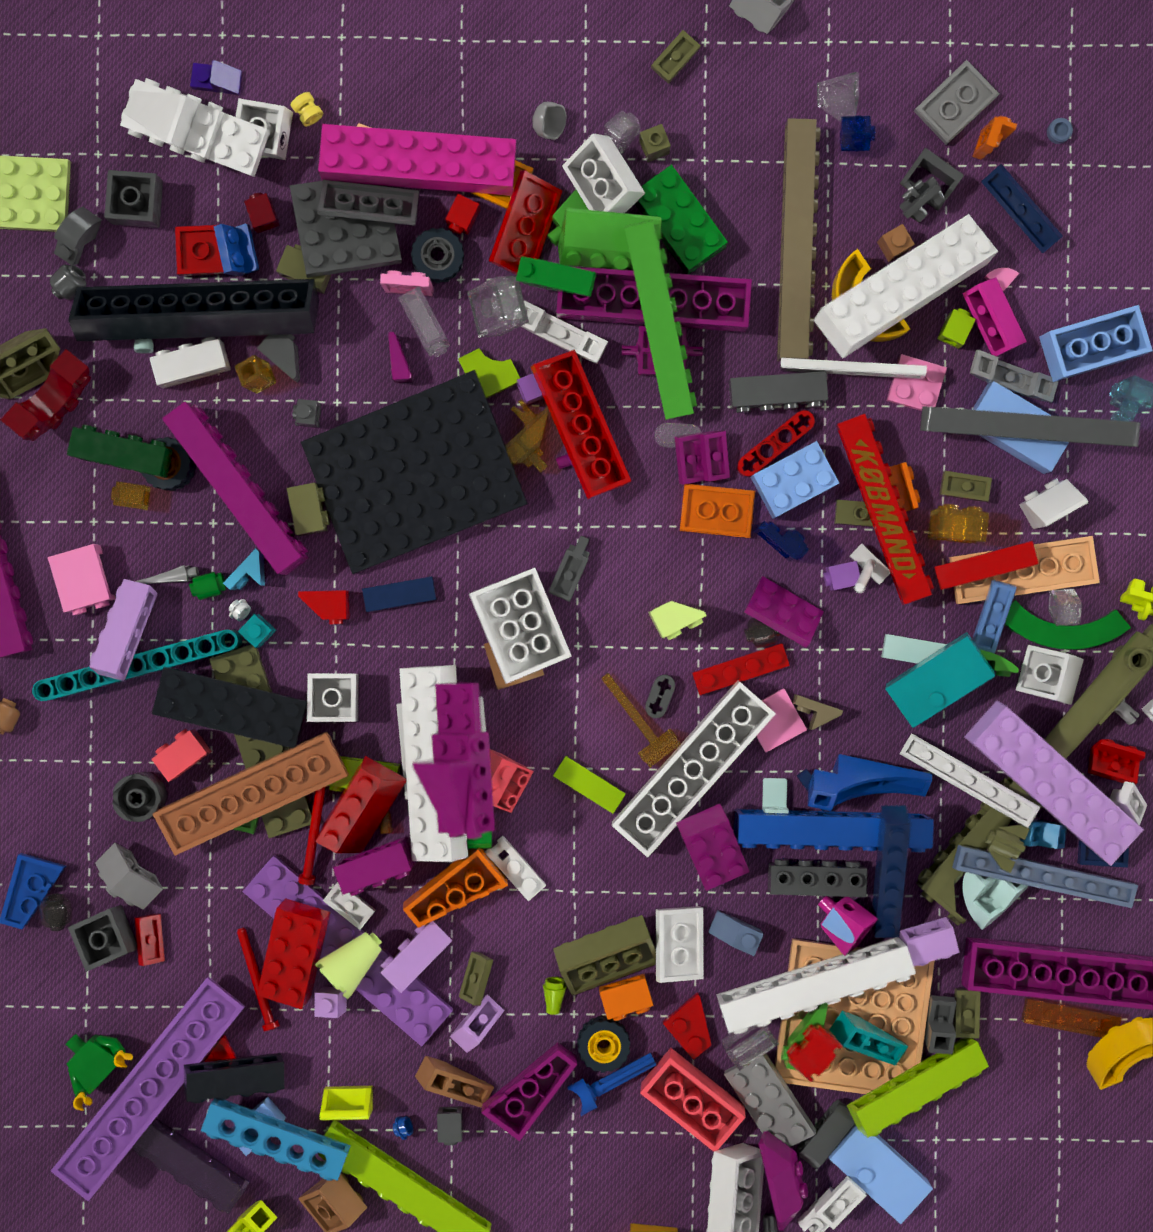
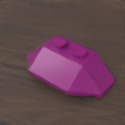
M763 1131L759 1141V1148L778 1230L783 1231L802 1208L804 1199L808 1197L807 1184L803 1183L802 1180L803 1166L802 1162L798 1161L796 1151L770 1132Z

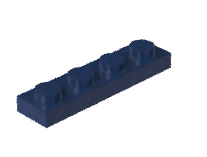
M1002 164L981 181L1042 254L1063 237Z

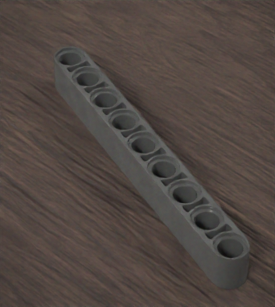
M922 406L920 431L1138 447L1141 422Z

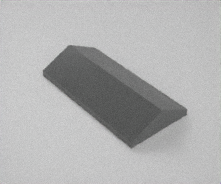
M323 180L318 214L415 225L419 191Z

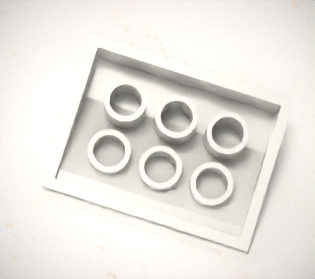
M535 568L469 594L506 684L572 657Z

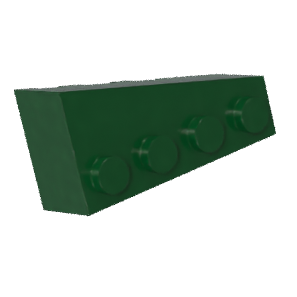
M82 424V428H72L67 450L68 456L167 478L173 450L166 448V443L152 440L151 444L143 443V438L128 435V439L119 437V432L105 430V434L96 432V427Z

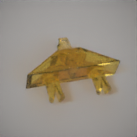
M521 399L518 402L524 413L515 406L511 408V411L522 420L525 428L505 446L513 466L525 464L529 468L533 464L542 473L548 467L540 458L544 454L540 447L549 409L546 407L540 414L535 415Z

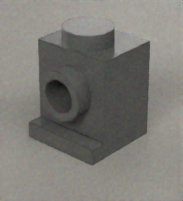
M298 399L297 405L293 406L295 426L319 428L321 404L314 400Z

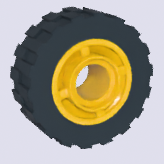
M602 1015L589 1019L590 1021L585 1022L583 1028L579 1031V1038H577L578 1052L581 1060L584 1061L587 1067L592 1068L593 1071H600L601 1073H605V1071L612 1072L614 1069L620 1068L622 1063L626 1062L627 1055L630 1053V1039L625 1026L620 1024L619 1020L614 1021L613 1018L607 1020V1017H602ZM601 1040H608L610 1042L606 1048L598 1046Z

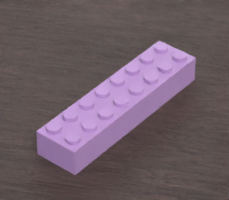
M996 701L964 736L1109 865H1112L1144 830L1002 703Z

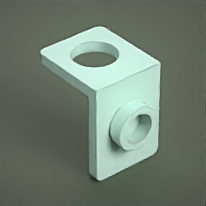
M764 778L762 810L765 813H789V809L786 807L787 780L785 778Z

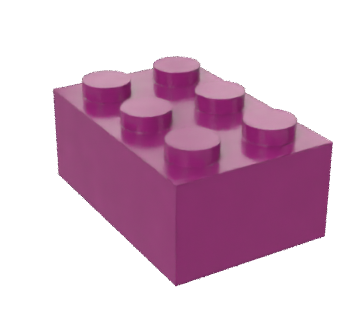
M721 804L676 822L706 891L750 872Z
M405 836L340 860L333 867L342 895L350 893V896L362 893L369 885L376 888L386 884V881L395 876L396 880L408 876L416 862L412 861L411 848Z

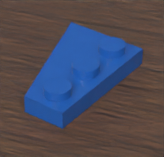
M23 853L18 854L1 913L0 923L18 929L25 928L66 868V865Z

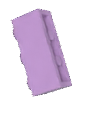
M433 921L419 928L417 927L414 930L417 935L411 941L408 938L405 939L398 947L400 952L394 958L390 955L380 965L383 968L380 973L399 993H402L452 941Z

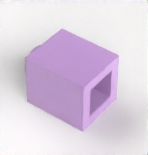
M323 987L315 992L314 1017L338 1018L344 1014L347 1007V998L343 996L345 992L342 993L340 989L337 990L335 987Z

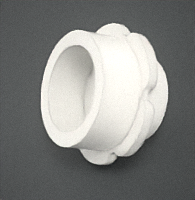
M245 599L235 600L229 606V617L242 621L249 614L251 607Z

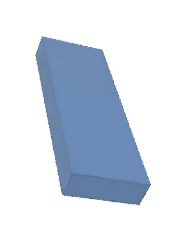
M996 580L991 581L972 639L979 650L995 654L1017 589L1015 585Z

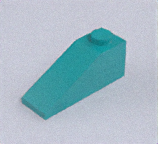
M843 1010L830 1028V1031L842 1044V1047L895 1066L908 1048L907 1044L863 1018Z

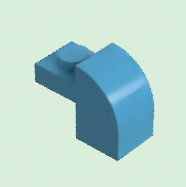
M1033 819L1026 839H1020V841L1024 842L1025 846L1061 849L1065 847L1067 828L1061 823Z

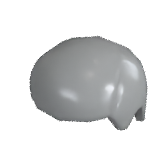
M547 101L542 102L536 108L532 117L533 129L536 134L545 139L556 140L559 138L566 125V111L563 105Z

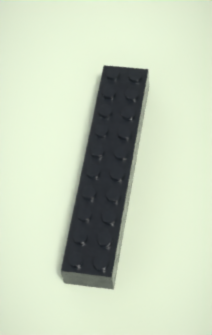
M314 279L77 287L68 321L76 341L309 334L315 332L319 298Z

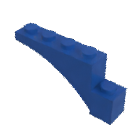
M839 754L833 768V773L814 769L808 787V806L832 811L835 805L844 801L877 793H901L925 797L932 783V774Z

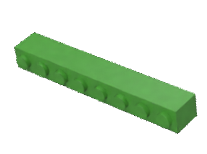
M653 220L624 226L665 419L694 414L693 407L697 406L695 393H690L688 383H692L690 369H685L683 360L687 359L685 345L680 346L678 336H682L679 321H674L673 312H677L674 297H669L668 288H672L670 274H665L663 264L667 263L664 249L659 250L658 239H662L659 224L654 225Z

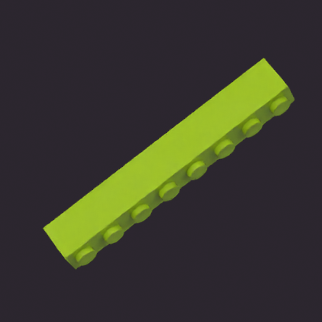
M333 1120L323 1135L351 1145L342 1169L343 1173L355 1176L361 1185L373 1188L382 1199L386 1201L391 1200L397 1204L399 1210L406 1214H412L423 1226H430L437 1232H490L491 1222L338 1121ZM318 1153L323 1160H326L324 1154Z

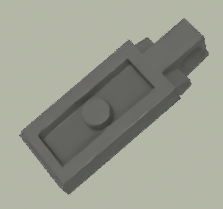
M580 536L576 546L570 544L548 593L566 601H571L589 559L590 552L585 551L589 538Z

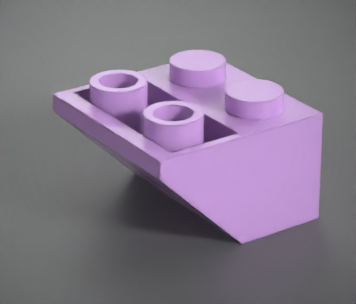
M946 917L900 931L899 938L907 945L913 966H924L931 961L947 959L959 953L954 929Z

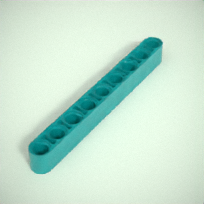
M222 630L134 654L125 680L161 671L163 667L172 668L236 650L242 645L243 637L237 630ZM229 633L235 638V642L231 647L225 643V637ZM205 640H209L212 644L211 651L208 653L202 649V644ZM182 646H185L189 651L186 659H183L179 654ZM160 652L166 657L163 665L157 662V655ZM136 659H140L143 663L141 671H137L134 668ZM87 667L40 680L33 685L32 693L39 701H49L117 683L122 680L99 675L93 671L97 676V680L92 684L88 676L93 670ZM68 678H71L74 682L71 690L66 687V680ZM45 684L51 688L49 696L43 693Z

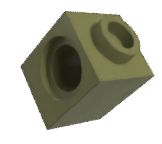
M662 124L640 132L639 143L647 163L670 153L671 145Z

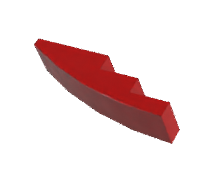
M1030 541L942 564L934 568L940 590L1034 566L1039 564L1034 543Z

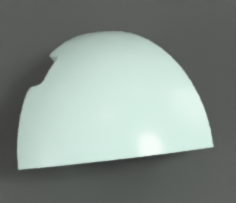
M965 872L962 887L967 909L976 924L983 930L1008 909L1028 886Z

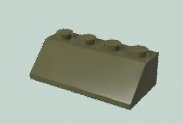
M643 915L632 917L625 922L608 926L604 930L587 934L580 939L566 942L553 948L560 973L572 996L656 965V948Z

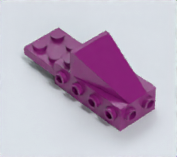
M479 683L435 684L438 733L432 734L433 759L414 762L413 769L437 813L438 833H448V837H461L465 834L468 839L481 838L482 833L494 831L495 826L488 731H482Z

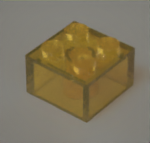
M943 504V506H938V509L932 510L930 513L928 539L971 544L986 542L989 513L982 512L980 507H967L958 510V505Z

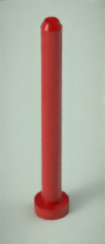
M326 786L315 791L303 873L299 874L298 882L303 885H313L315 883V876L312 875L317 847L315 841L319 834Z
M242 927L237 930V935L257 996L261 976L247 931ZM257 996L265 1022L262 1025L263 1031L279 1027L278 1020L273 1018L268 999Z

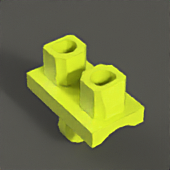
M1133 579L1129 583L1127 591L1121 595L1120 602L1132 605L1131 609L1138 612V619L1144 621L1148 615L1153 616V587L1150 593L1144 591L1145 582Z

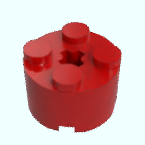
M811 1023L802 1033L804 1039L799 1044L794 1042L786 1052L789 1057L787 1062L809 1082L814 1081L813 1074L819 1077L837 1056L833 1053L835 1048L837 1047L840 1050L842 1044L820 1024L814 1026Z

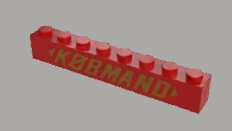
M862 414L838 423L836 426L902 605L932 595L930 590L934 589L933 583L929 575L925 576L922 569L925 566L924 559L921 553H916L914 544H917L916 537L912 530L908 531L905 523L909 521L904 508L900 509L897 501L900 499L899 491L896 485H891L889 480L892 473L888 463H883L881 454H884L882 445L879 440L875 441L872 434L875 431L872 419H867L866 415Z

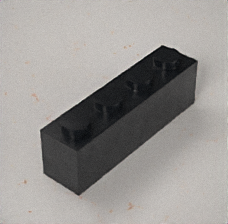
M281 1053L184 1065V1093L187 1102L201 1103L206 1099L213 1098L225 1100L230 1096L237 1095L248 1097L260 1092L271 1094L285 1089L284 1061Z

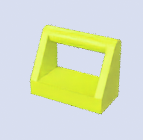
M332 1086L324 1088L320 1120H364L370 1118L373 1111V1086Z

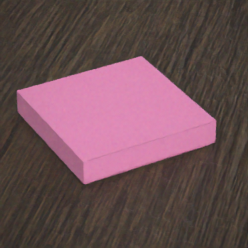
M784 688L761 700L776 713L756 736L765 753L807 730Z

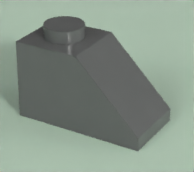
M292 334L268 335L257 349L298 383L300 380L298 346L293 342L295 337Z

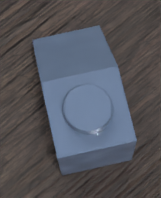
M717 910L708 930V933L728 945L752 956L755 955L764 935L760 928Z

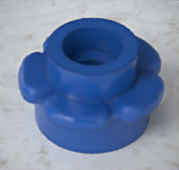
M400 1116L395 1119V1123H393L395 1136L406 1140L407 1136L413 1134V1124L408 1116Z

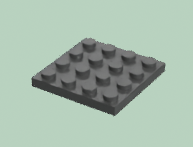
M323 181L290 185L307 278L402 263L394 223L318 214V205Z

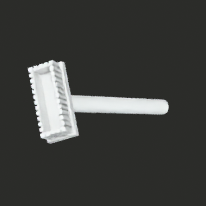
M860 544L849 556L852 560L857 561V564L863 569L855 585V590L859 593L864 591L870 577L880 585L890 574L889 569L863 544Z

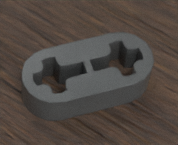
M663 674L656 677L645 703V710L652 718H660L665 714L674 692L675 682L668 675ZM668 679V684L671 685V688L665 689L663 695H659L661 687L658 685V682ZM657 697L661 698L659 706L662 707V710L653 714L649 705L650 703L654 704Z

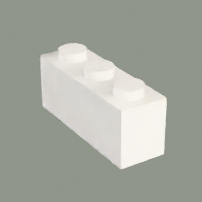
M209 337L201 340V344L194 346L192 343L179 346V350L176 351L162 350L156 352V356L150 357V362L157 386L164 389L231 370L224 343L215 337Z

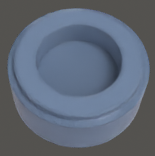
M1065 118L1053 120L1047 128L1049 140L1056 144L1066 142L1073 132L1072 124Z

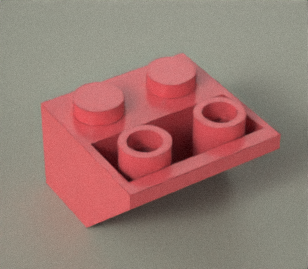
M490 749L493 806L512 813L534 771Z

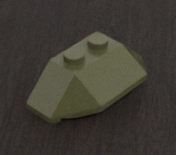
M47 328L25 331L0 345V398L12 399L46 381L50 372V365L58 358L60 347Z

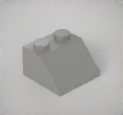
M732 0L729 7L734 10L736 15L750 21L755 29L768 34L778 24L795 0Z

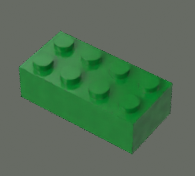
M672 164L641 186L645 194L635 205L643 215L661 217V241L686 275L694 272L726 248L728 241Z

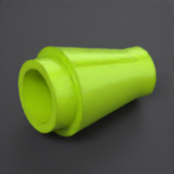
M548 977L543 984L546 1013L557 1015L560 1013L566 985L564 984V979L560 977Z

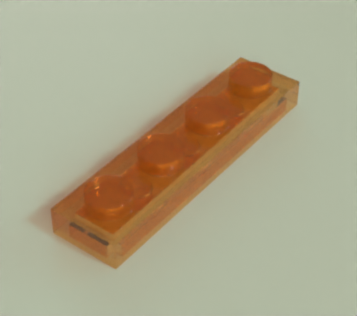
M1026 997L1021 1021L1023 1023L1103 1038L1108 1034L1110 1028L1120 1026L1122 1017L1115 1014Z

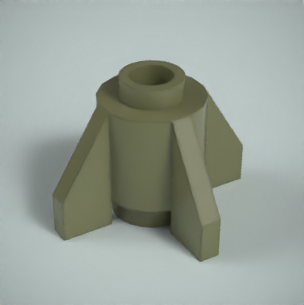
M1022 825L997 827L995 831L990 830L985 843L988 844L987 850L1000 869L1011 873L1015 862L1010 860V858L1017 860L1020 853L1024 852L1026 847L1024 842L1019 839H1026L1029 828Z

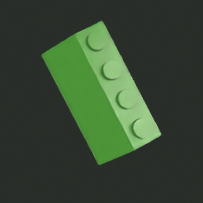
M566 208L558 243L559 262L567 266L634 271L624 226L653 220L654 225L659 224L661 230V217Z

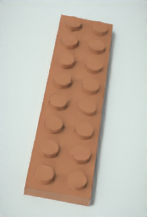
M325 732L297 745L295 748H290L160 808L153 813V816L175 856L343 779L349 773L328 732Z

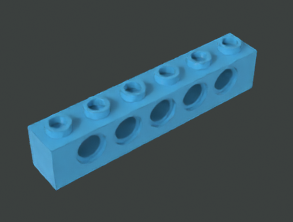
M214 1098L209 1106L201 1129L210 1138L227 1140L234 1147L252 1149L251 1151L256 1155L274 1157V1160L281 1164L290 1163L296 1165L303 1172L312 1171L320 1174L321 1178L330 1181L333 1179L338 1181L351 1146L227 1100H218ZM225 1120L233 1121L235 1128L227 1127ZM248 1128L255 1129L258 1136H251L248 1133ZM275 1136L279 1138L281 1144H273L270 1137ZM293 1145H300L304 1152H295ZM316 1153H322V1154H324L325 1157H326V1160H325V1161H319V1160L316 1158L315 1154H316Z

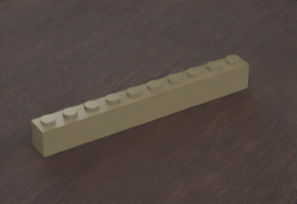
M788 118L785 124L777 361H781V358L809 359V356L813 354V341H809V332H813L814 318H810V308H814L815 295L811 294V285L815 284L816 276L815 270H812V261L816 259V246H812L813 237L817 235V223L813 222V213H817L818 199H814V190L818 189L819 176L815 175V166L819 165L820 157L819 151H816V142L820 140V127H816L817 119Z

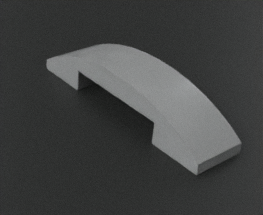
M976 350L970 370L971 375L989 384L995 381L1016 394L1049 403L1053 402L1059 381L1053 382L1051 376L1040 372H1030L998 360L999 357Z

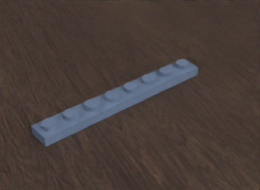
M958 844L952 866L955 870L1128 908L1133 906L1138 885L1135 883L1017 858V860L1010 858L1015 864L1011 873L1000 869L989 851Z

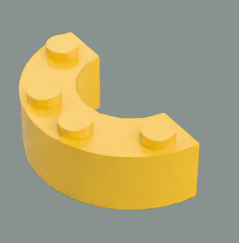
M858 249L839 268L832 286V301L860 284L863 277L870 271L871 268ZM903 319L870 341L884 342L894 340L906 334L910 327Z
M1136 1017L1124 1025L1110 1028L1108 1034L1089 1051L1087 1068L1100 1090L1122 1082L1124 1074L1132 1065L1143 1059L1153 1057V1018Z

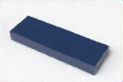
M433 576L362 589L366 612L437 600Z

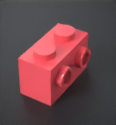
M196 729L182 730L174 737L176 739L175 742L171 745L166 743L155 751L157 755L151 760L168 782L178 778L212 752Z

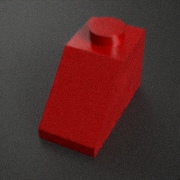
M298 591V597L322 620H329V624H343V619H350L349 591Z

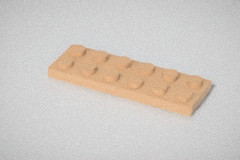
M1093 536L1034 544L1039 564L954 586L956 604L985 600L992 580L1015 585L1017 589L1014 596L1100 583ZM987 552L949 557V560L954 562Z

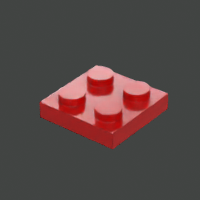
M216 225L175 227L178 276L225 274L214 230Z

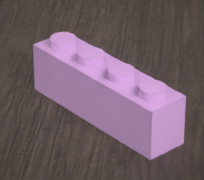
M123 579L122 585L118 587L115 603L107 615L106 626L100 632L99 644L90 658V668L97 674L122 681L125 680L158 594L150 585Z

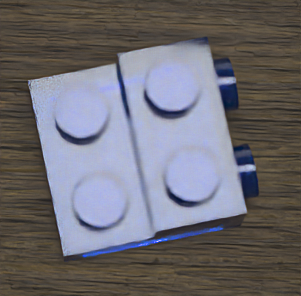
M763 521L753 530L788 561L801 559L809 551L807 544L803 542L805 537L795 529L793 531L788 529L780 535L779 532L781 530L771 521Z

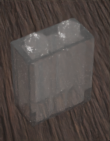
M420 287L398 297L428 355L438 357L447 352V347L450 344Z

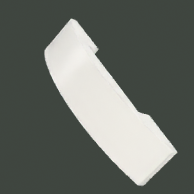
M525 300L513 320L517 325L567 351L575 350L577 356L597 364L608 344V341L588 331H582Z

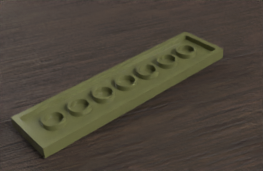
M252 644L209 658L216 679L272 692L258 649ZM234 734L246 769L290 749V747ZM304 796L262 815L268 837L272 838L310 825L312 811L307 796Z

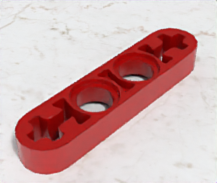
M806 410L799 411L746 453L737 463L739 474L744 477H751L811 430L815 423L813 414ZM799 416L802 418L807 416L809 419L807 422L808 427L806 428V426L802 425L796 431L800 434L797 436L795 430L788 424L791 422L794 427L800 421ZM781 430H788L791 433L792 438L790 442L783 443L779 440L778 435ZM770 445L773 449L772 456L769 458L763 457L760 454L761 446ZM753 452H755L756 457L761 462H763V464L759 465V462L757 461L752 466V472H750L749 470L744 471L742 469V467L744 466L743 461L746 460V462H750L752 459L755 458L753 455H751Z

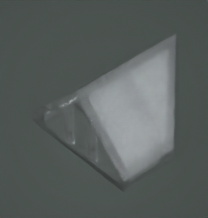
M853 72L818 82L817 106L851 130H854L859 100V73Z

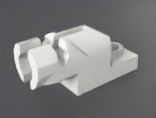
M847 1176L835 1189L830 1187L797 1219L798 1224L804 1232L807 1229L810 1232H824L829 1226L834 1230L866 1197V1193Z

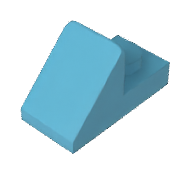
M255 548L226 579L223 584L228 589L236 590L238 588L240 590L249 581L247 578L249 575L259 585L265 586L264 555L259 549Z

